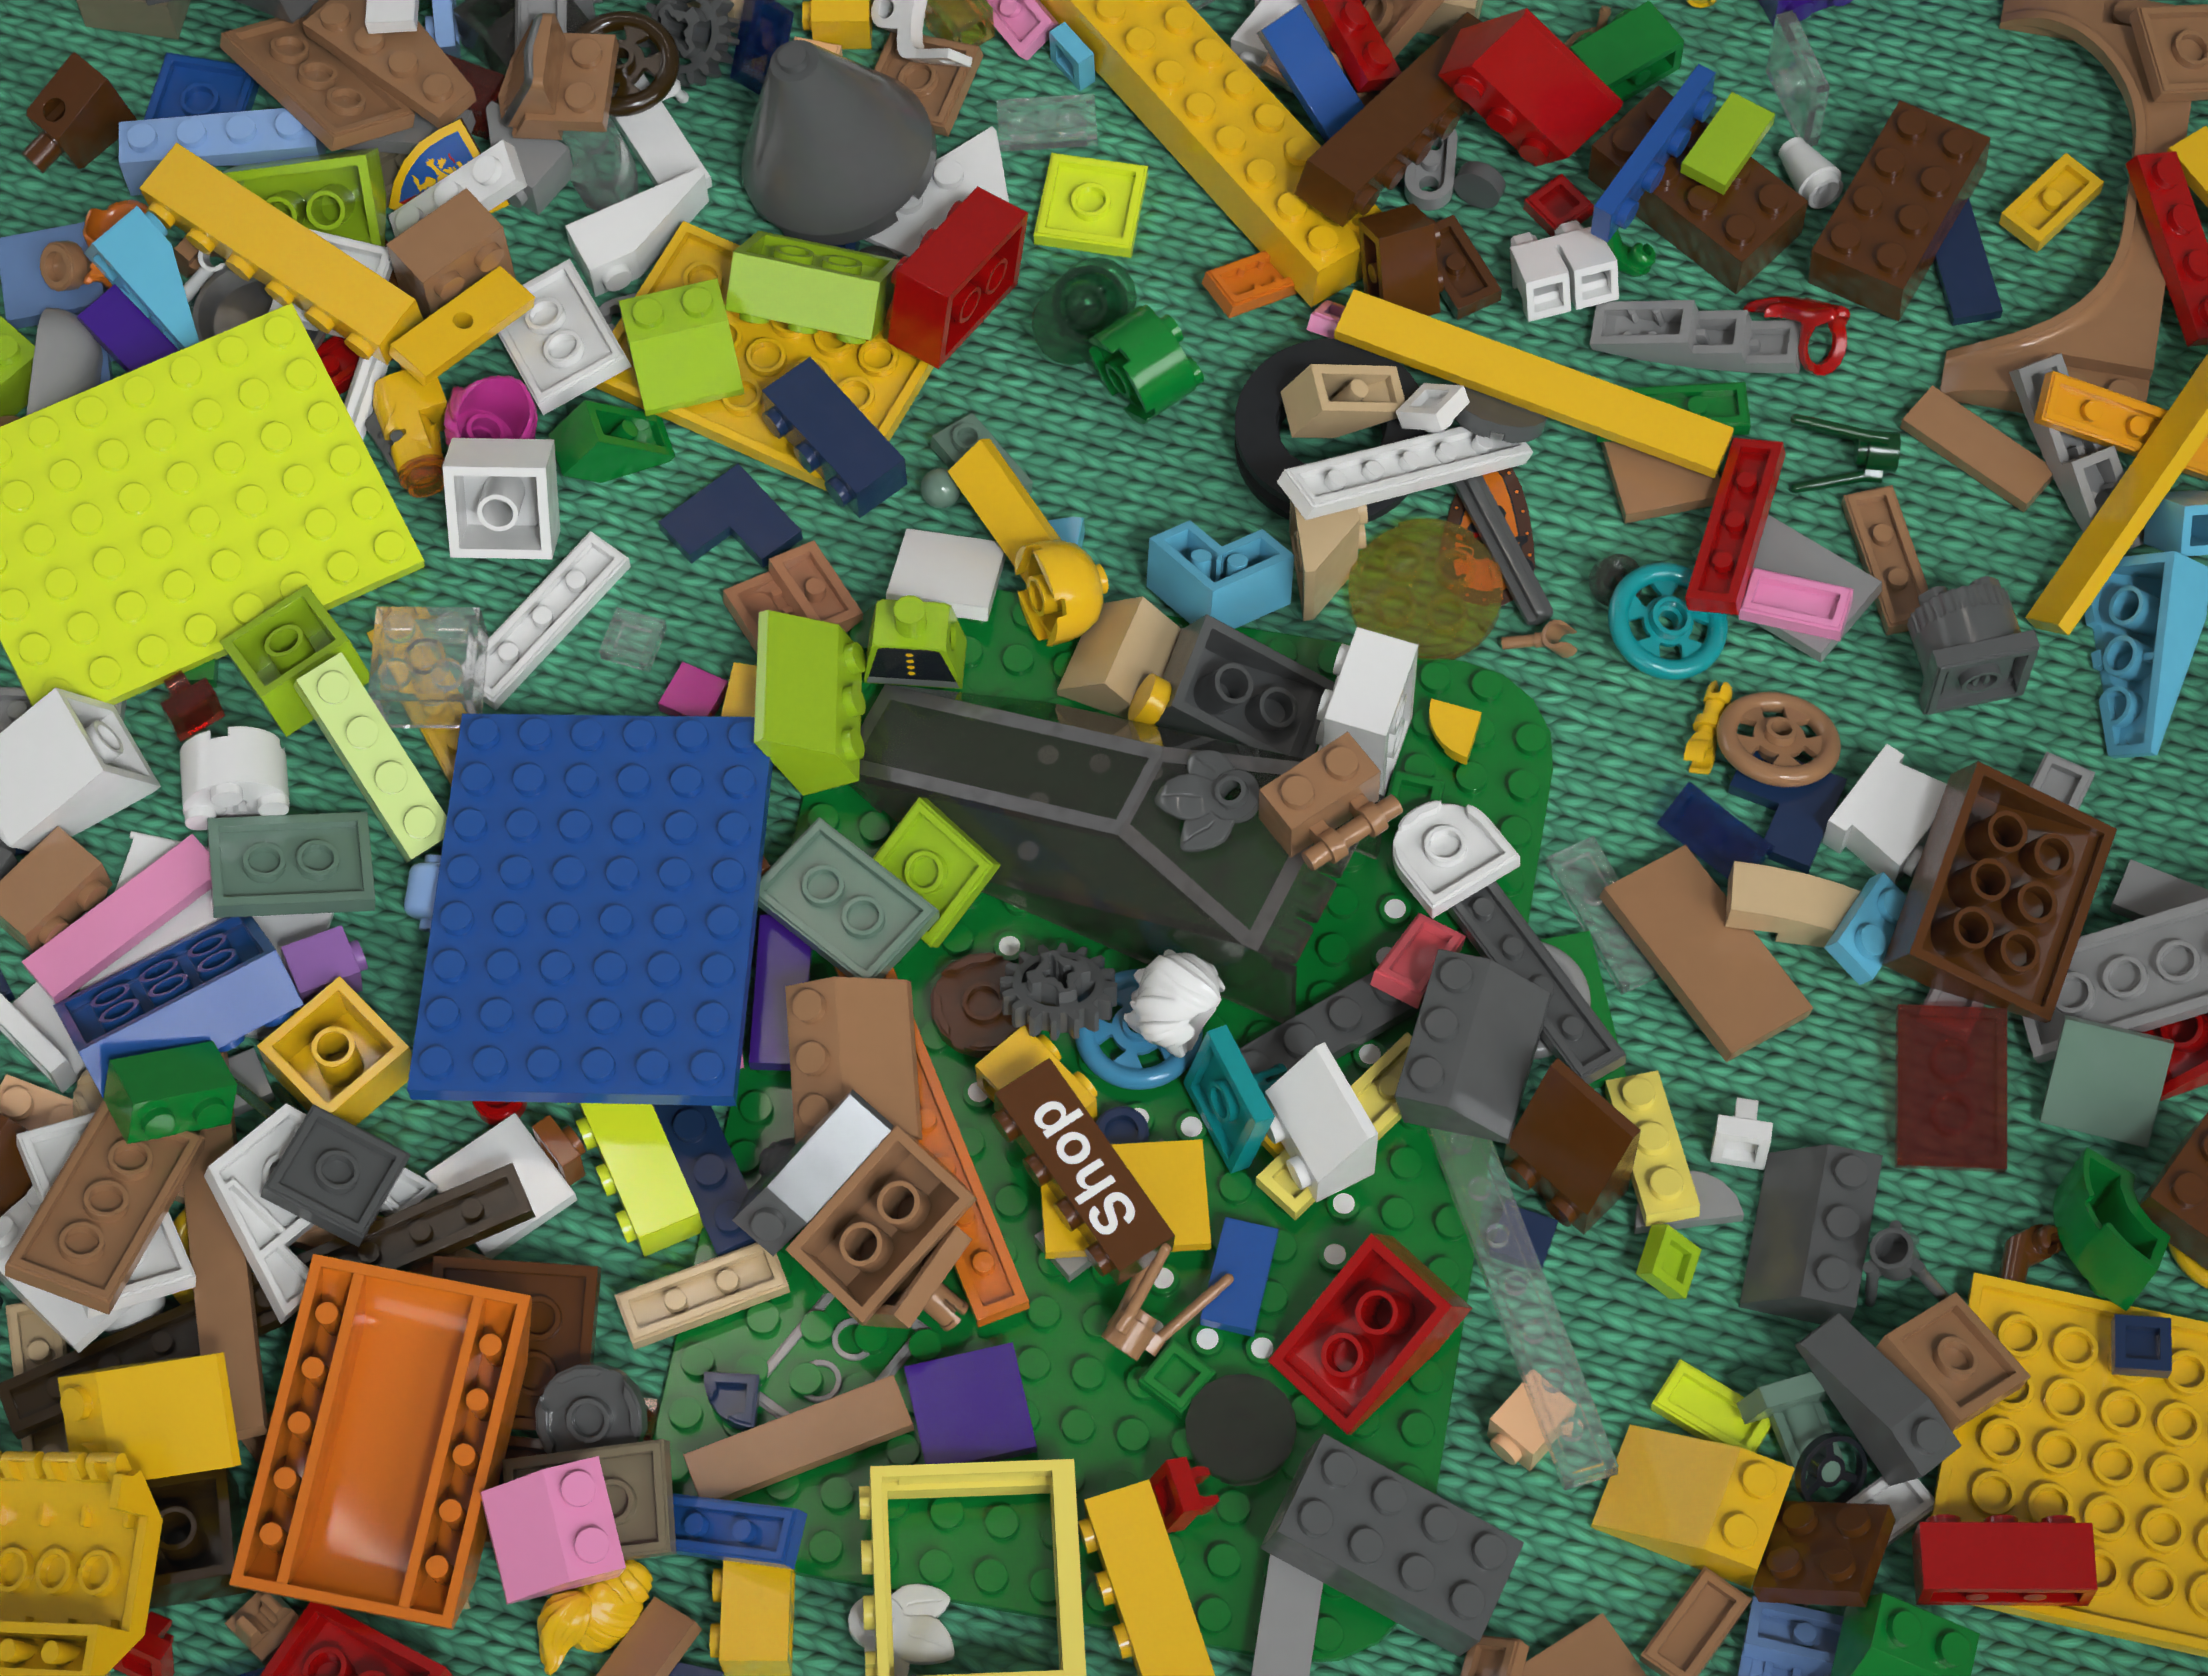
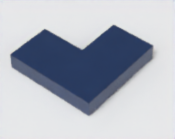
M739 464L733 466L658 521L660 531L691 564L730 535L743 546L762 568L769 564L770 558L786 552L803 539L801 529Z
M1756 751V752L1753 754V756H1755L1756 758H1758V759H1760V760H1762V761H1765V762H1767V763H1770V762L1764 760V759L1760 756V754L1758 753V751ZM1796 760V761L1799 762L1801 765H1802V764H1806V763H1804V762H1801V761ZM1736 769L1728 793L1776 811L1760 847L1759 856L1809 874L1823 841L1828 820L1837 808L1847 779L1829 773L1821 780L1809 785L1777 787L1755 781Z

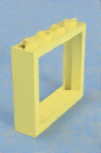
M1074 1459L870 1466V1486H859L860 1520L871 1519V1540H861L862 1575L873 1574L874 1594L863 1595L864 1630H875L876 1651H865V1676H894L888 1521L889 1499L1049 1493L1059 1670L924 1676H1086Z

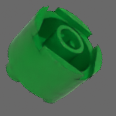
M1148 305L1136 307L1091 337L1088 341L1094 344L1093 347L1088 349L1089 355L1103 384L1112 396L1119 392L1128 399L1130 404L1123 408V410L1140 424L1147 423L1192 393L1198 385L1204 382V375L1201 369L1191 357L1186 356L1179 344L1184 337L1178 324L1168 314L1159 318Z

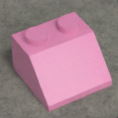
M599 1456L542 1469L480 1493L507 1605L617 1578L625 1570L626 1565Z

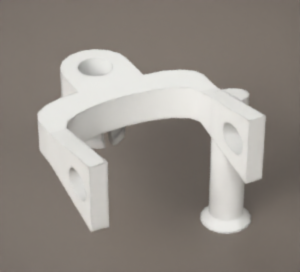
M874 0L871 8L873 23L877 27L897 33V50L901 57L915 63L971 67L972 57L950 48L924 49L923 26L928 0Z

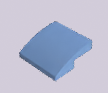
M1753 1596L1737 1676H1830L1844 1616L1787 1603L1758 1602L1757 1597Z

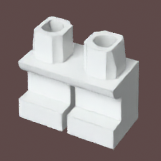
M1575 220L1560 224L1555 230V236L1538 240L1536 235H1532L1530 232L1512 236L1510 247L1512 286L1514 289L1518 288L1520 292L1523 311L1528 322L1570 312L1571 301L1575 309L1578 310L1619 299L1617 259L1604 240L1591 234V227L1583 228Z

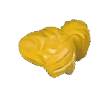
M626 1560V1568L617 1578L557 1592L547 1599L541 1614L537 1618L540 1660L545 1667L544 1671L547 1675L551 1676L558 1670L567 1652L573 1646L579 1650L602 1653L623 1640L643 1613V1603L649 1599L648 1593L652 1589L653 1577L644 1565L635 1560Z

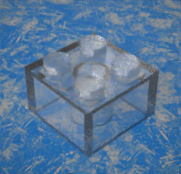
M376 607L368 694L390 728H460L462 713L482 714L489 635L480 607Z

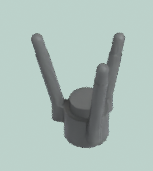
M1897 1220L1892 1221L1889 1228L1879 1231L1871 1241L1870 1256L1872 1259L1863 1265V1270L1866 1274V1306L1873 1307L1876 1304L1878 1280L1882 1275L1893 1281L1904 1280L1914 1275L1939 1302L1949 1297L1950 1295L1920 1260V1254L1915 1246L1919 1243L1918 1236L1904 1229Z

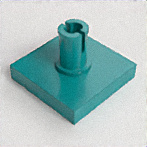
M1227 1025L1206 1032L1183 1084L1230 1174L1250 1167L1275 1118L1265 1099V1091L1288 1070L1284 1064L1279 1063L1271 1068L1252 1074Z

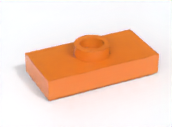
M1266 251L1205 272L1202 285L1228 318L1298 294L1294 289V281L1290 277L1284 278L1270 263L1271 256Z

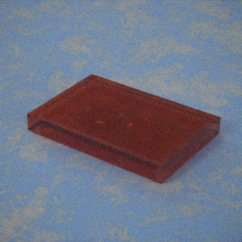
M1897 1005L1895 1168L2005 1172L2007 1170V1008Z

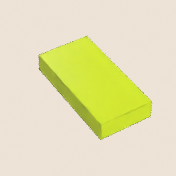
M1681 1359L1653 1400L1650 1410L1699 1439L1742 1447L1755 1453L1772 1428L1769 1417L1744 1424L1736 1403L1745 1397Z

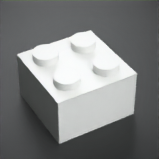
M452 438L442 466L450 558L552 559L560 534L554 440Z

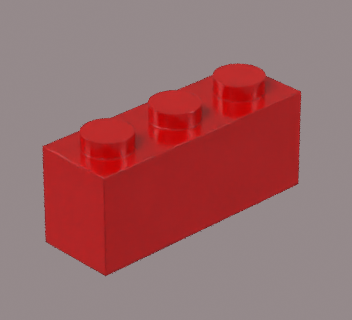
M1941 1514L1928 1517L1926 1522H1919L1912 1537L1916 1605L2088 1606L2098 1590L2093 1524L2076 1523V1519L2072 1516L2052 1515L2042 1518L2041 1522H2018L2016 1516L1993 1515L1986 1517L1983 1522H1961L1959 1516Z

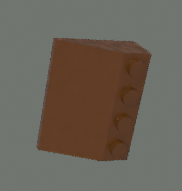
M1979 761L1950 774L1882 965L1930 988L2043 1023L2050 1022L2117 829Z

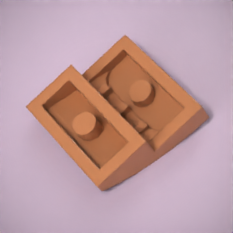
M814 540L770 558L768 572L723 590L724 605L756 654L759 612L765 610L839 624L846 633L863 620V612Z

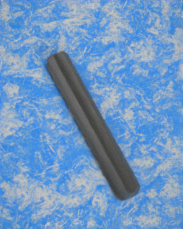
M1483 476L1453 482L1452 484L1525 623L1535 626L1543 624L1552 617L1553 608Z

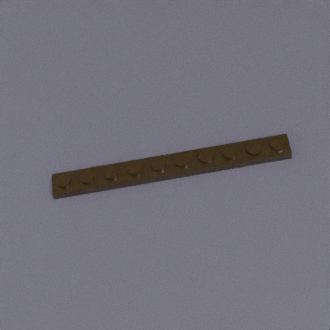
M510 1163L373 1222L360 1247L338 1237L296 1256L308 1268L310 1267L312 1255L317 1254L409 1272L432 1262L434 1256L449 1255L536 1216L513 1163ZM252 1274L258 1337L296 1321L298 1311L284 1323L280 1324L255 1274ZM195 1299L89 1344L80 1353L75 1350L1 1382L0 1399L18 1440L64 1421L57 1377L112 1366L200 1355Z

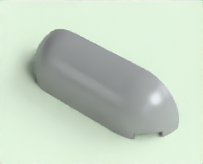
M46 308L41 314L36 334L26 416L100 385L103 363L101 345L77 319V315L59 308Z

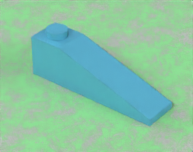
M2176 551L2124 556L2084 613L2086 626L2093 628L2096 651L2091 653L2093 669L2100 671L2103 694L2099 698V706L2107 754L2114 759L2158 755L2206 620L2208 607V566Z

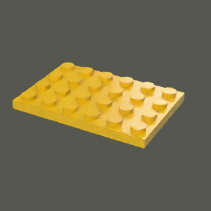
M683 221L635 297L717 278L724 306H726L733 251L740 245ZM726 310L744 394L685 408L673 409L655 415L827 491L825 487L826 481L816 470L809 473L799 463L793 451L794 446L784 436L780 439L775 437L766 426L762 418V413L765 412L762 390L811 357L880 433L890 441L934 367L888 343L890 320L887 319V316L883 329L871 341L866 340L864 344H850L838 340L836 333L818 330L815 334L798 333L788 329V323L770 319L765 324L750 323L739 318L740 313ZM621 317L612 332L632 367L595 386V388L644 409Z

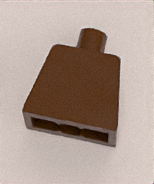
M73 52L28 107L25 116L39 132V135L21 152V155L42 174L60 156H63L77 169H82L119 139V122L136 121L137 119L109 80L77 53Z

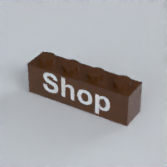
M1050 1058L995 1092L994 1109L996 1112L991 1117L996 1128L1008 1143L1013 1140L1018 1142L1027 1157L1022 1159V1162L1028 1174L1037 1186L1048 1185L1058 1200L1053 1204L1057 1215L1070 1232L1078 1228L1089 1244L1084 1249L1085 1253L1099 1275L1103 1277L1109 1273L1117 1286L1148 1267L1162 1244H1169L1171 1251L1173 1250L1174 1233Z

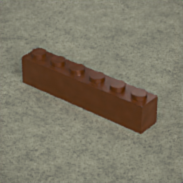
M1467 12L1309 157L1304 166L1295 195L1341 227H1344L1357 213L1362 216L1366 215L1374 206L1380 192L1384 188L1392 190L1400 182L1408 165L1412 162L1419 165L1428 155L1434 141L1438 137L1445 140L1453 132L1464 113L1472 115L1475 112L1467 102L1456 96L1453 89L1438 74L1460 29L1481 23L1482 21Z

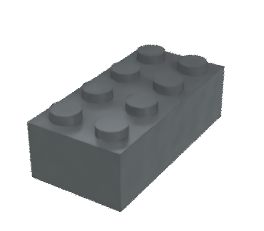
M1323 1434L1306 1451L1260 1549L1460 1657L1480 1642L1524 1542L1330 1436Z

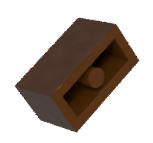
M1414 203L1359 218L1364 293L1427 316L1441 313L1439 293L1444 290V280L1441 270L1437 265L1436 248H1439L1441 245V236L1436 222L1432 218L1429 219Z

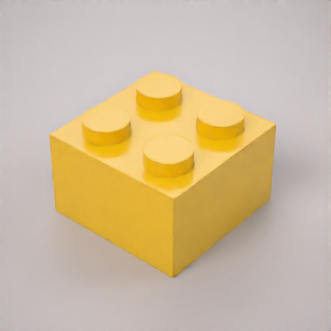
M340 976L257 1045L268 1071L308 1112L314 1104L355 1126L405 1085L409 1079L412 1059L410 1047Z

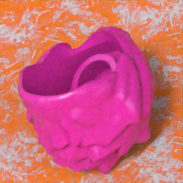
M510 375L488 376L464 388L457 386L452 389L451 397L446 404L444 417V432L448 447L452 438L535 439L538 421L537 407L526 385L520 379H515Z

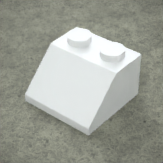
M1323 1042L1315 1046L1265 1091V1099L1275 1116L1267 1135L1274 1144L1282 1142L1290 1156V1159L1286 1160V1164L1295 1184L1300 1190L1308 1187L1316 1203L1375 1173L1378 1144L1377 1130L1326 1043Z

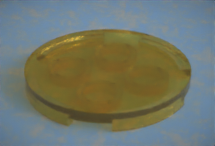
M1429 518L1412 519L1399 522L1398 527L1381 534L1370 544H1367L1366 548L1360 550L1358 559L1352 566L1349 575V606L1357 627L1418 644V660L1456 659L1481 644L1494 628L1502 607L1503 578L1498 562H1494L1488 549L1474 537L1473 532L1449 521Z

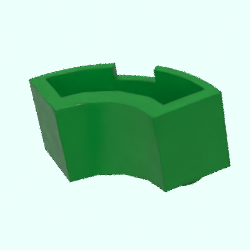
M2086 1147L2056 1189L2053 1201L2054 1224L2057 1227L2059 1239L2066 1253L2080 1273L2089 1281L2091 1290L2097 1296L2111 1300L2127 1311L2157 1272L2171 1236L2154 1224L2140 1207L2134 1191L2135 1175Z

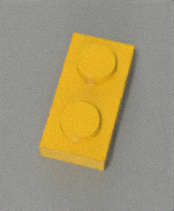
M2065 153L2001 213L1999 225L2037 253L2101 193L2104 181L2069 154Z

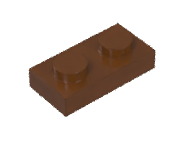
M1451 215L1436 222L1441 236V245L1439 248H1436L1437 265L1441 270L1444 280V290L1440 294L1455 318L1459 320L1501 301V287L1456 217Z

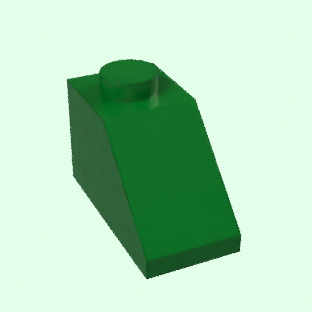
M584 400L548 434L550 439L554 440L555 455L563 476L598 483L662 465L676 457L662 417L655 414L646 416L643 411Z

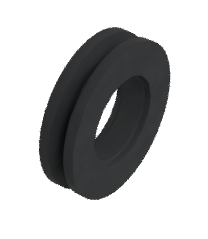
M1317 339L1298 343L1277 352L1263 362L1244 385L1235 413L1236 461L1246 485L1256 498L1279 516L1290 520V499L1277 483V480L1284 469L1304 465L1303 462L1290 455L1280 438L1281 424L1287 417L1281 391L1310 364L1396 366L1406 401L1419 386L1411 374L1399 362L1336 339ZM1393 419L1380 424L1383 435L1380 446L1427 435L1428 432L1417 429H1402L1399 419ZM1408 494L1367 504L1368 522L1387 514L1397 507Z

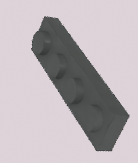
M1373 971L1239 1049L1252 1074L1271 1068L1279 1063L1284 1064L1287 1070H1289L1315 1046L1323 1042L1326 1043L1334 1059L1337 1060L1420 1012L1422 1004L1416 1009L1371 986Z

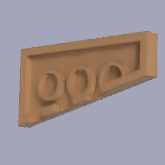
M329 0L302 22L307 37L437 128L453 122L477 101L474 88L419 21L417 31L368 34L365 25L367 0Z

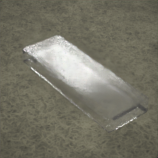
M1594 835L1547 856L1546 866L1584 932L1590 931L1594 949L1620 994L1622 995L1659 978V974L1599 898L1604 887L1618 881L1619 878Z

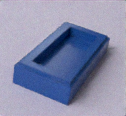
M1225 1217L1208 1288L1227 1273L1233 1275L1234 1281L1202 1310L1200 1325L1254 1337L1279 1236V1229Z

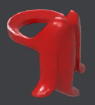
M1794 296L1768 297L1749 302L1744 306L1743 310H1748V312H1764V317H1780L1801 322L1798 355L1803 368L1809 373L1825 376L1832 373L1841 364L1847 347L1846 324L1850 319L1848 308L1808 297L1800 298ZM1828 322V327L1832 334V347L1826 359L1815 364L1811 361L1808 354L1809 339L1816 326Z

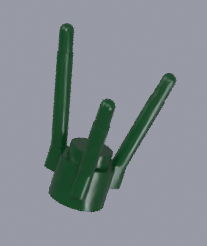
M1793 414L1790 418L1792 423L1804 426L1806 430L1855 441L1853 461L1856 465H1863L1862 471L1794 483L1790 487L1793 493L1815 491L1860 482L1881 483L1883 472L1895 473L1897 470L1901 446L1899 432L1866 430L1799 414Z

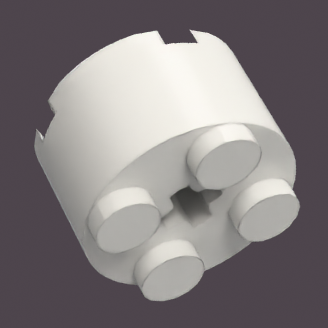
M234 726L227 727L228 736L211 739V732L209 730L193 736L183 744L180 749V774L183 814L187 828L196 831L207 830V818L286 815L289 812L290 800L285 747L281 748L280 739L275 734L260 728Z

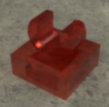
M179 671L163 681L169 690L170 698L160 703L171 729L180 742L225 717L216 692L206 677L191 685L184 673Z

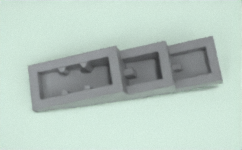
M1695 300L1613 301L1596 305L1590 346L1592 350L1689 368L1745 373L1799 374L1801 362L1798 355L1801 322L1794 320L1752 321L1748 310L1699 311Z
M2062 353L2012 370L2009 374L2045 462L2053 474L2052 476L2073 517L2084 533L2123 477L2124 471L2115 445L2104 447L2033 422L2045 373L2055 371L2069 376ZM2143 529L2129 549L2143 544Z

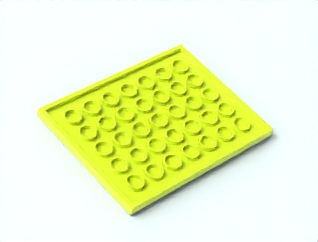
M292 303L0 427V643L31 706H34L55 687L115 705L161 685L206 662L228 655L220 643L221 640L306 584L325 609L330 610L425 567L424 559Z

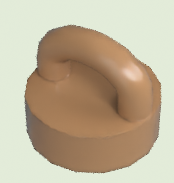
M69 240L49 243L44 248L40 258V270L45 283L52 290L58 292L78 289L81 285L85 284L83 282L84 278L91 270V262L85 256L82 248L77 243Z

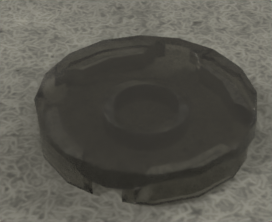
M1251 1374L1225 1375L1206 1384L1193 1398L1185 1419L1187 1448L1196 1466L1208 1467L1211 1476L1220 1479L1222 1483L1232 1486L1256 1485L1275 1476L1290 1457L1297 1438L1295 1412L1285 1393L1269 1380Z

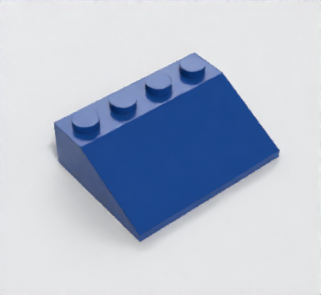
M248 916L222 918L53 1006L104 1099L109 1060L213 1041L220 1053L226 1052L240 1045L245 1039L244 1035L263 1025L265 1027H274L285 1022L293 1015L294 1009L304 1004L276 949L254 918Z

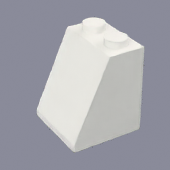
M55 687L0 733V839L11 848L31 852L57 826L72 837L154 793L161 787L113 704Z

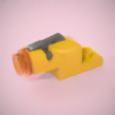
M400 365L401 371L389 374L375 382L373 394L374 413L366 420L365 426L392 474L398 478L400 485L407 489L408 493L413 497H429L444 489L442 466L445 459L442 454L440 431L445 430L444 417L447 400L438 377L424 387Z

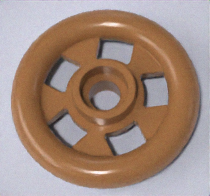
M1765 691L1745 695L1730 703L1723 710L1717 722L1716 737L1724 757L1735 769L1745 776L1767 785L1800 787L1812 784L1827 776L1836 766L1840 757L1841 740L1832 720L1811 702L1791 694ZM1763 712L1781 713L1784 717L1765 718ZM1740 723L1754 727L1752 737L1737 734ZM1800 726H1809L1817 736L1806 738ZM1756 751H1758L1760 756L1770 763H1767L1756 758L1755 756H1753V754ZM1802 751H1805L1813 760L1801 765L1795 760V757Z

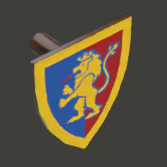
M462 118L440 127L422 139L404 159L393 183L389 203L390 209L397 210L481 154ZM507 199L489 212H496L511 203Z

